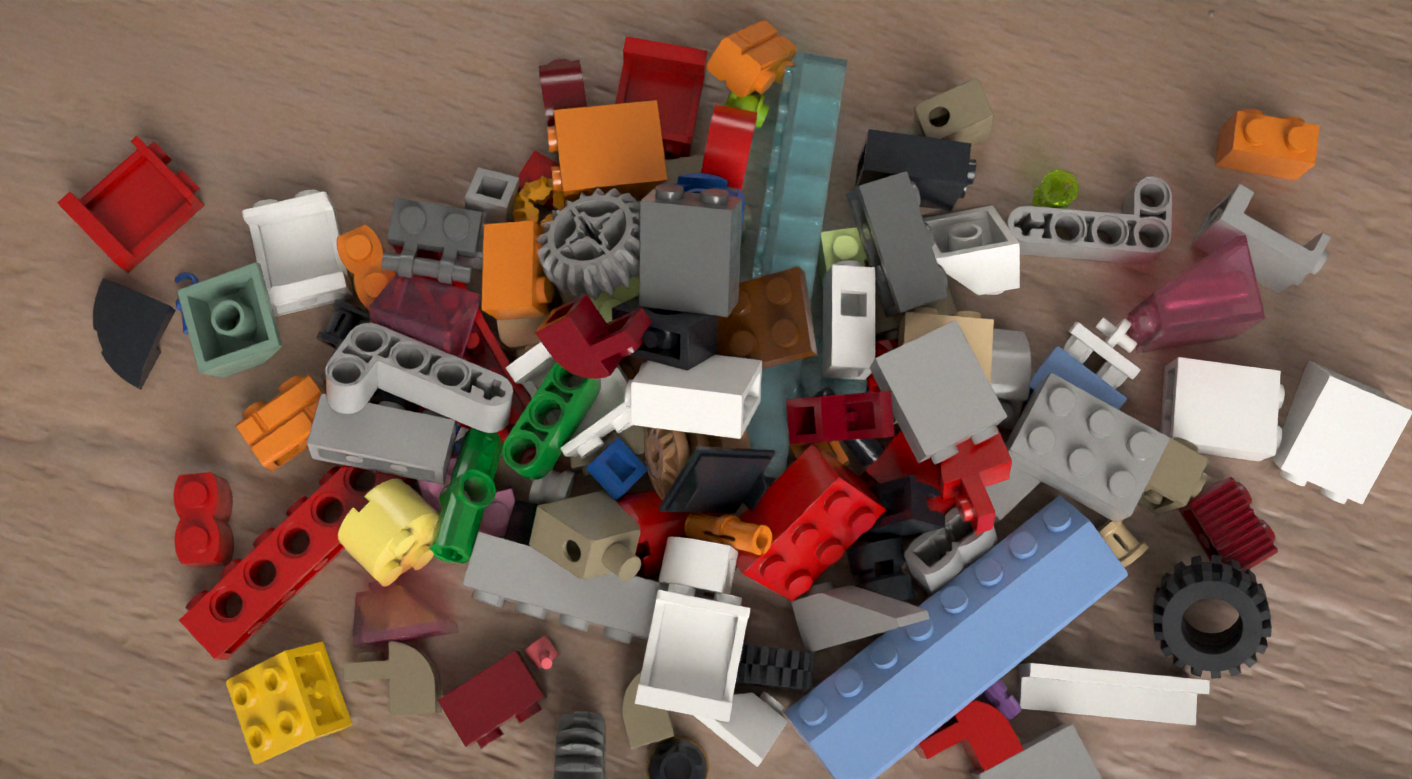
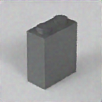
M663 184L656 186V189H653L640 201L639 307L728 317L739 299L742 198L731 197L728 191L722 189H705L701 193L683 192L684 188L679 185Z

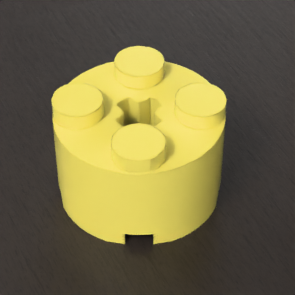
M397 478L385 481L369 491L364 496L369 503L360 512L353 507L343 520L338 533V540L346 551L384 587L392 584L411 567L414 570H419L432 559L434 553L429 549L439 517V513L410 485Z

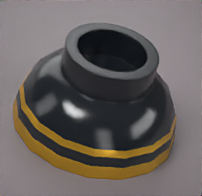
M673 736L663 739L653 747L648 755L645 769L647 779H708L710 767L708 757L701 745L688 737Z

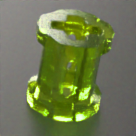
M1056 169L1049 172L1043 178L1041 184L1034 190L1032 205L1067 209L1068 205L1078 195L1079 184L1077 179L1066 170ZM1055 192H1058V193H1059V194H1057V195H1055V196H1052V195H1051V194H1053V193H1055Z

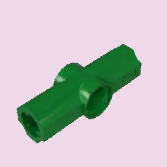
M474 428L469 429L465 433L450 483L440 493L439 503L441 511L429 549L434 553V557L446 563L464 564L470 560L485 507L492 503L495 498L496 488L493 480L504 445L498 434L494 432L487 433ZM464 491L468 493L470 499L465 495Z

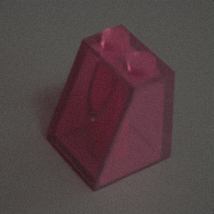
M1246 235L1237 236L1153 292L1128 313L1129 317L1127 320L1132 324L1127 330V335L1137 342L1135 346L1137 353L1234 339L1266 319Z

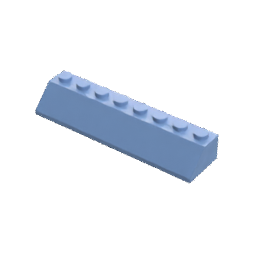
M1059 495L957 575L952 581L918 607L928 611L930 619L886 631L784 713L799 737L833 779H876L1128 576L1127 571L1091 521Z

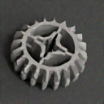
M599 187L592 196H587L581 191L580 199L574 202L565 199L566 207L562 211L552 210L553 221L542 223L544 234L537 238L538 243L544 245L537 253L549 281H552L564 294L571 292L577 298L588 294L595 301L603 291H606L613 297L616 287L623 285L629 288V279L633 276L640 277V201L636 202V199L630 193L622 195L615 188L605 194Z

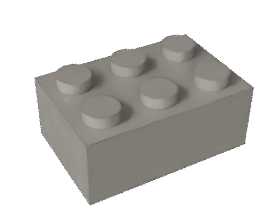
M1050 373L1037 384L1005 446L1012 459L1013 466L1106 518L1117 522L1132 515L1170 438L1055 374Z

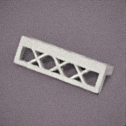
M1036 663L1018 664L1017 702L1020 704L1021 709L1196 725L1197 694H1209L1210 680Z

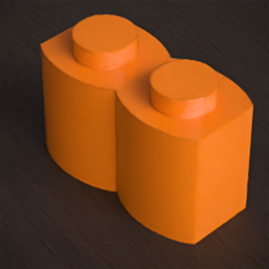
M364 224L338 236L337 251L339 257L353 276L356 293L369 313L387 322L408 313L410 305L406 290L394 271L381 268L383 254L387 251L375 232Z

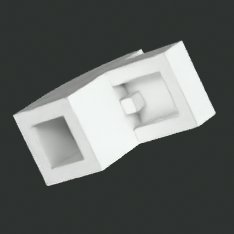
M668 537L658 583L666 585L672 583L696 588V593L701 595L704 592L730 595L738 551L729 545L690 538Z

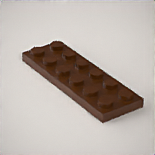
M797 266L740 282L737 305L728 317L718 316L717 354L715 355L762 360V369L816 356L817 348L805 272ZM627 355L623 357L618 365L627 378L633 380L638 374L641 364L646 363L648 360Z

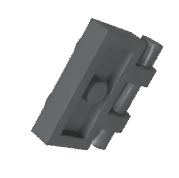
M395 198L387 240L390 245L402 246L403 251L401 254L384 252L381 268L396 271L400 277L413 278L415 274L438 278V283L452 285L453 281L470 283L473 266L457 264L458 256L476 258L483 220L482 212ZM419 249L443 253L441 261L418 257Z

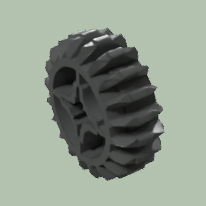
M590 711L564 713L559 719L556 736L554 779H605L606 725L602 714L590 713Z

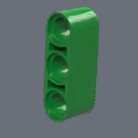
M555 362L506 438L502 447V456L505 462L523 478L539 480L545 477L562 453L560 448L570 441L599 395L601 379L584 378L579 385L568 387V382L574 374ZM561 409V415L556 423L545 426L544 420L546 415L552 410ZM530 447H536L534 459L527 464H521L520 458L522 453Z

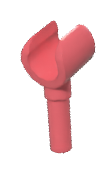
M546 635L524 650L537 670L551 668L552 660L560 655Z

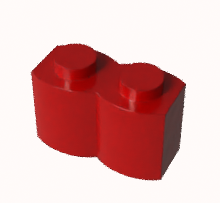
M212 472L179 475L174 487L173 500L175 510L180 518L174 537L175 551L180 563L194 568L227 566L230 564L234 552V537L227 523L233 508V495L229 483L226 479Z

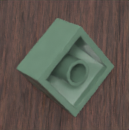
M255 262L177 290L199 373L225 378L263 365L283 347L260 263Z

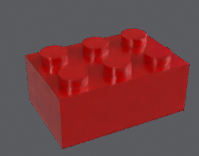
M812 443L767 489L755 509L751 511L748 508L739 517L741 522L769 527L772 533V543L769 550L765 554L761 553V555L735 549L738 551L736 565L742 574L794 602L800 595L808 591L812 583L831 564L837 562L843 553L863 533L871 529L875 521L887 509L859 475Z

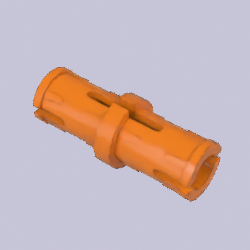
M690 513L685 521V534L690 539L729 545L734 549L752 552L756 555L765 554L772 543V533L769 527L741 522L734 515L723 514L717 517L703 513Z

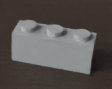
M321 393L307 445L312 459L444 485L456 439L455 420L432 410H425L423 413L407 411L403 406L388 401H382L379 405L367 403L360 411L343 414L333 410L327 403V394Z

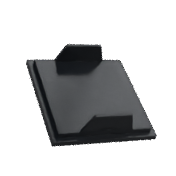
M697 446L660 504L659 511L736 513L742 503L753 511L767 491L764 470L775 455V451L769 449Z

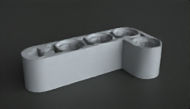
M1155 176L1145 177L1124 198L1122 214L1020 206L1011 212L1005 220V224L1019 242V254L1146 264L1157 257L1170 243L1172 192L1167 182ZM1140 194L1151 198L1154 207H1148L1143 204ZM1055 227L1065 228L1069 232L1071 240L1066 241L1059 238L1055 232ZM1097 230L1108 233L1112 244L1103 243L1097 236ZM1139 234L1147 235L1153 243V248L1143 245L1139 240Z
M363 323L354 327L325 367L327 403L333 410L339 413L350 414L360 411L368 403L377 388L487 433L503 430L510 420L513 389L508 379L378 324Z

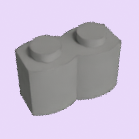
M956 506L945 515V528L925 532L911 543L904 556L914 582L931 597L999 542L994 525L992 530L976 535L971 522H963Z

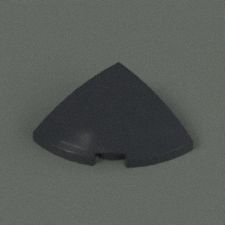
M103 279L98 288L93 308V329L97 331L102 347L101 354L116 374L141 390L161 354V351L156 349L176 310L170 305L140 292Z

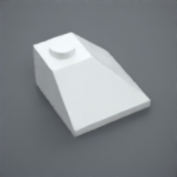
M993 205L923 218L924 223L930 226L933 233L934 246L932 249L937 264L943 267L946 274L977 295H998L1005 290L1020 288L1019 242Z
M765 691L760 697L754 693L734 694L729 722L695 716L756 767L763 761L788 722L780 715L785 707Z

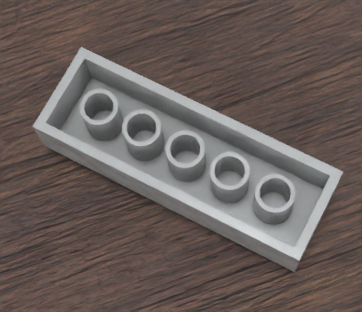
M478 532L462 584L473 591L471 598L479 602L502 608L504 600L517 603L515 611L545 620L547 612L560 615L559 623L564 626L587 632L589 624L604 628V637L630 644L632 636L648 640L657 591H668L669 586L637 576L630 580L622 581L613 573L587 580L579 579L531 546ZM697 593L695 594V597L708 600L714 599L712 597H708L705 595Z

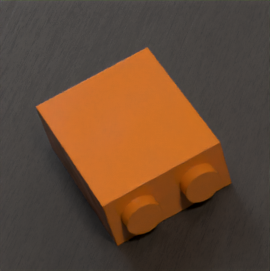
M657 100L554 110L555 126L547 127L550 153L558 152L560 166H552L551 169L554 193L563 192L564 207H566L565 199L574 202L580 199L581 191L587 196H592L598 187L605 194L615 188L622 195L630 193L635 199H643L653 189H656V186L662 185L666 181L668 182Z

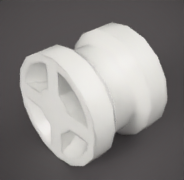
M552 468L545 477L533 481L528 502L547 504L570 498L576 473L569 470L561 473Z

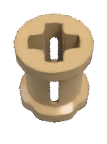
M1109 519L1096 530L1125 568L1139 558L1149 546L1145 541L1139 542L1122 523L1123 519L1117 522ZM1113 534L1121 542L1125 549H1123V547L1117 542V540L1113 537Z

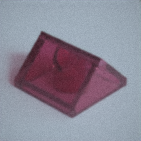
M397 273L370 304V323L381 325L462 359L482 295L413 274L412 278L400 277Z

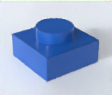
M619 437L611 442L585 467L615 501L625 494L648 470Z

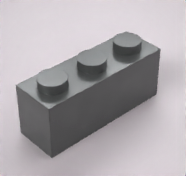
M907 171L860 185L848 192L846 196L869 266L875 267V284L886 317L947 298V276L943 267L937 264L932 249L934 246L933 233L930 226L923 221L919 209V190L916 184L910 181Z

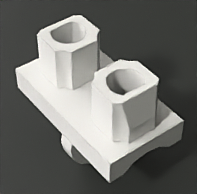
M1104 317L1099 321L1095 328L1107 336L1105 341H1102L1079 322H1075L1068 331L1072 335L1067 340L1063 350L1081 364L1085 362L1093 351L1103 357L1106 361L1095 374L1114 389L1119 387L1127 377L1133 380L1141 371V369L1113 349L1118 344L1130 353L1137 345V342L1125 334L1132 324L1126 318L1117 326H1114Z

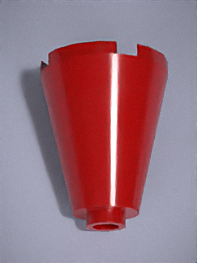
M655 490L623 494L616 500L640 527V536L635 555L640 558L641 566L636 575L641 574L640 577L644 579H649L661 571L668 537L687 538L684 526L687 517L692 513L660 512L658 508L663 500ZM703 513L720 517L723 514L731 515V513Z

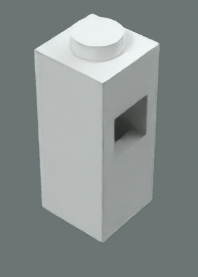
M840 261L836 265L832 264L823 278L822 377L865 380L872 373L870 366L875 359V267H862V264L858 261Z

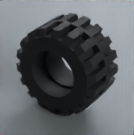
M1201 555L1191 557V565L1186 566L1181 561L1174 565V573L1172 575L1166 572L1162 577L1161 587L1156 588L1154 595V635L1156 640L1161 641L1160 649L1167 657L1173 654V664L1181 670L1187 664L1191 666V674L1201 677L1202 671H1210L1211 679L1221 678V671L1229 670L1232 677L1241 673L1240 665L1243 663L1251 668L1257 663L1256 653L1264 654L1268 647L1267 637H1271L1272 632L1269 603L1262 583L1257 584L1256 575L1250 569L1243 572L1240 563L1233 559H1230L1228 565L1222 563L1221 556L1211 555V562H1202ZM1216 598L1231 604L1238 611L1239 616L1230 628L1218 633H1205L1193 628L1185 620L1183 614L1191 604L1198 600Z

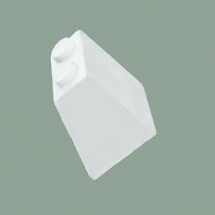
M1309 361L1282 429L1281 445L1276 451V455L1272 456V460L1282 470L1280 475L1297 485L1305 486L1306 482L1309 481L1321 486L1320 493L1336 502L1345 504L1347 499H1351L1363 504L1412 415V410L1382 391Z

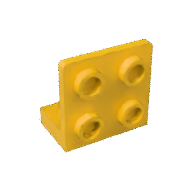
M323 641L283 651L226 681L231 701L254 764L262 763L308 741L341 731L353 725Z

